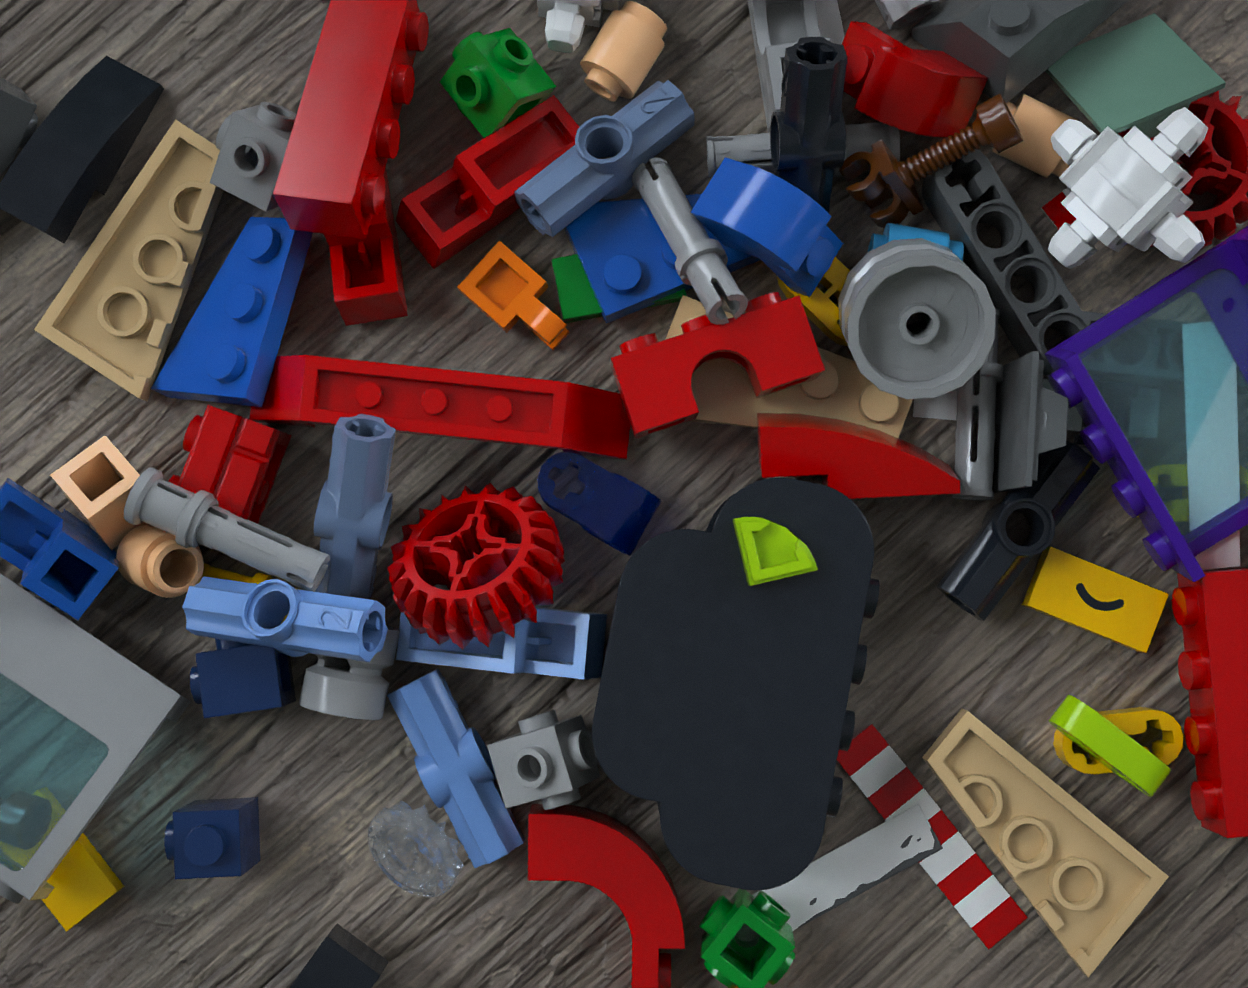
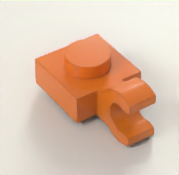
M500 240L457 286L459 291L506 333L520 320L551 350H554L570 333L565 328L567 326L566 323L538 300L548 289L547 282Z

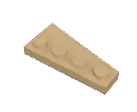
M176 119L34 329L144 401L149 399L151 387L158 374L224 191L210 183L220 150L216 148V145Z

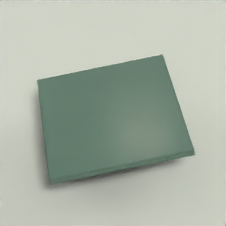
M1155 13L1073 47L1045 71L1100 133L1107 126L1117 134L1136 126L1149 138L1155 137L1160 133L1156 127L1174 111L1184 107L1188 109L1191 102L1221 90L1226 85V82Z

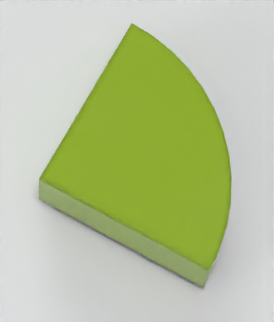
M760 517L733 519L748 586L818 570L807 545L786 527Z

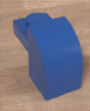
M726 157L691 211L724 246L761 259L792 291L808 297L812 295L843 245L841 240L827 226L832 216L810 196L770 172Z
M7 478L0 487V557L23 571L20 583L22 586L79 620L118 570L119 561L116 559L117 553L114 549L111 550L93 529L65 509L61 513Z

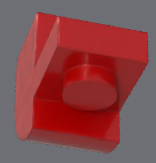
M851 21L842 42L848 58L844 92L857 99L855 109L887 125L924 136L948 137L952 135L954 137V133L958 132L960 134L961 129H966L988 77L943 51L911 49L867 22Z

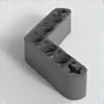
M975 149L973 153L969 152L967 156L963 155L962 159H957L956 162H951L948 166L945 165V168H939L937 172L933 171L932 175L929 176L927 174L922 183V196L941 230L949 233L950 240L963 242V262L985 284L994 307L1000 310L998 323L1019 357L1032 351L1039 352V360H1044L1043 375H1050L1054 370L1044 354L1048 352L1044 344L1046 329H1054L1060 332L1065 340L1105 316L1106 313L1081 311L993 166L980 150ZM947 176L951 179L961 176L967 185L963 187L960 184L951 188L945 179ZM976 201H979L981 205L966 217L963 213L964 208L967 206L969 209ZM978 223H988L999 231L1001 236V247L999 249L989 248L979 240L976 233ZM1012 276H1021L1032 284L1034 290L1032 303L1019 301L1012 294L1010 289V279ZM1145 318L1117 336L1128 347L1129 357L1125 365L1116 362L1111 357L1108 351V342L1081 358L1094 381H1118L1141 386L1182 390V369L1176 365L1172 356V349L1175 342L1181 343L1180 324L1193 322ZM1234 365L1235 394L1248 392V388Z

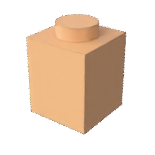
M106 436L100 438L50 474L73 506L111 550L120 544L123 537L130 530L147 524L142 522L139 525H133L124 519L126 500L140 474Z

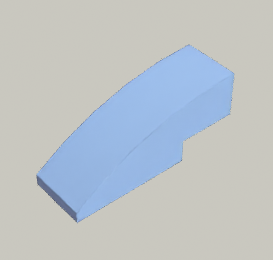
M536 607L537 623L521 620L515 624L514 638L503 631L493 635L488 648L482 642H479L477 637H473L470 643L462 650L451 639L438 645L434 639L429 638L427 632L420 634L417 629L410 625L405 614L401 612L396 660L513 674L531 673L583 680L601 678L607 614Z

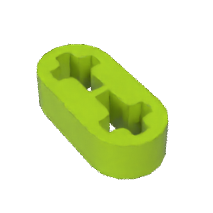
M1071 695L1066 696L1048 720L1051 725L1121 779L1149 797L1154 795L1171 772L1170 768L1101 714Z

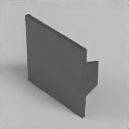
M1032 351L1004 365L1003 380L997 382L996 437L992 491L994 493L1032 487V482L1037 481L1039 453L1066 446L1068 398L1042 387L1044 360H1039V352Z

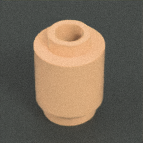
M626 1L621 10H613L580 62L581 68L587 74L584 80L585 84L596 94L609 101L615 102L619 96L627 99L633 98L665 46L662 38L667 32V26L664 21L653 11L634 1Z
M1023 93L1015 104L1012 102L1006 103L1020 130L1023 141L999 154L994 148L992 152L1045 178L1051 173L1060 177L1069 165L1053 149L1050 139L1064 121L1078 119Z
M150 524L135 527L123 537L117 549L116 559L119 561L118 569L121 575L128 582L160 597L173 598L188 592L189 586L198 584L204 570L203 556L199 546L185 548L176 543L175 535Z

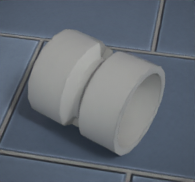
M386 625L388 631L383 649L373 656L370 663L315 654L318 657V662L306 668L299 701L300 706L340 717L363 720L382 719L389 683L381 674L382 669L394 664L400 629Z

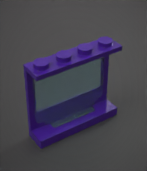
M1248 226L1044 353L1054 370L1053 373L1048 375L1052 389L1055 393L1068 398V408L1071 409L1075 406L1087 426L1080 431L1084 444L1099 463L1103 464L1107 461L1118 482L1111 485L1116 499L1132 518L1139 516L1149 535L1142 539L1147 552L1163 571L1171 568L1192 582H1196L1206 576L1195 556L1248 524Z

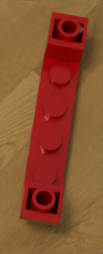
M312 355L277 356L262 407L251 406L249 420L255 422L315 428V424L335 426L340 417L366 414L383 418L384 422L390 427L395 428L398 433L561 449L564 454L627 460L630 421L620 393L563 381Z

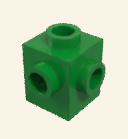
M511 28L483 35L482 32H475L467 36L453 50L452 57L455 61L440 80L441 85L456 102L460 112L471 121L483 138L545 101L557 87L535 60L530 47L517 37Z
M738 889L731 900L721 895L707 911L699 925L705 931L701 944V957L705 960L704 966L718 981L728 988H736V986L739 988H764L768 982L771 985L776 984L787 972L796 955L793 951L796 946L792 927L786 923L791 915L780 903L763 891H760L754 897L745 889ZM745 923L758 935L751 941H742L736 937V934Z

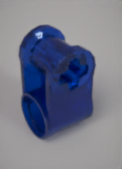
M560 452L549 457L541 466L538 475V492L546 505L581 525V529L628 556H631L662 502L661 499L638 484L616 473H610L573 452ZM568 467H572L579 472L576 482L584 488L583 492L580 495L569 492L564 500L557 498L553 494L556 483L549 478V475L553 471L563 474L567 471Z

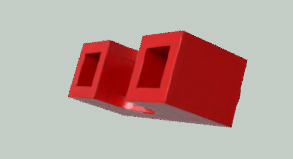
M779 292L765 294L748 301L745 313L741 314L737 319H734V317L729 318V323L716 325L711 323L706 315H702L681 325L683 334L659 342L656 333L636 337L619 345L622 354L611 358V368L635 439L697 418L699 410L692 392L691 378L698 367L711 360L725 359L738 364L747 373L756 399L817 379L825 371L800 295L782 301Z

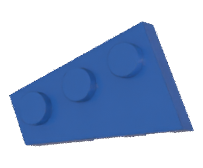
M702 194L685 195L692 208ZM644 199L597 202L564 228L575 254L578 255L606 324L655 304L652 302L684 288L685 291L693 288L691 285L684 284L675 268L677 258ZM703 225V227L705 228V230H706V232H707L709 238L718 240V239ZM720 242L728 257L726 267L730 273L761 260L724 246Z
M250 217L151 389L168 398L262 407L313 232L291 230L285 218Z

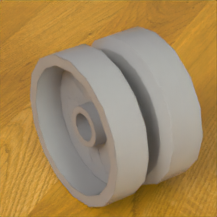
M922 238L892 240L867 252L848 273L838 298L839 327L859 371L881 391L907 400L937 398L963 386L984 365L995 340L996 309L985 284L948 247ZM917 313L919 321L906 325L908 318Z

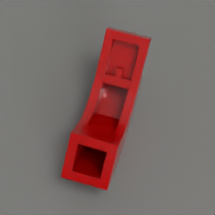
M532 804L528 814V881H574L593 886L605 893L620 908L630 929L632 938L631 988H671V953H659V949H685V938L675 887L658 855L636 832L604 813L575 805H562L544 810L542 804Z

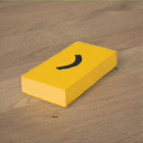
M1048 546L1042 551L1022 605L1137 652L1147 653L1169 594Z

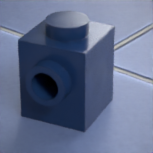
M215 639V650L195 653L197 666H193L190 671V688L195 703L202 704L204 718L278 708L296 701L290 656L281 653L273 647Z
M258 797L195 800L174 811L173 821H169L166 826L164 846L167 859L169 861L174 860L175 879L242 876L260 861Z

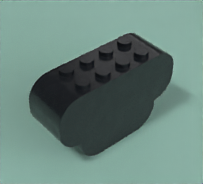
M769 478L749 484L730 496L718 507L706 531L678 529L664 532L651 538L634 552L621 575L593 717L592 740L595 754L604 772L622 790L636 797L657 802L661 831L670 853L685 870L697 878L710 883L745 890H767L788 883L801 874L814 859L821 844L826 816L835 818L839 811L843 780L842 777L834 776L838 751H848L853 737L855 712L846 710L851 683L860 685L864 676L867 646L858 644L863 617L872 619L874 616L880 583L878 579L871 578L874 543L871 529L865 516L847 496L828 486L789 478ZM760 517L786 527L807 545L818 570L748 586L733 519Z

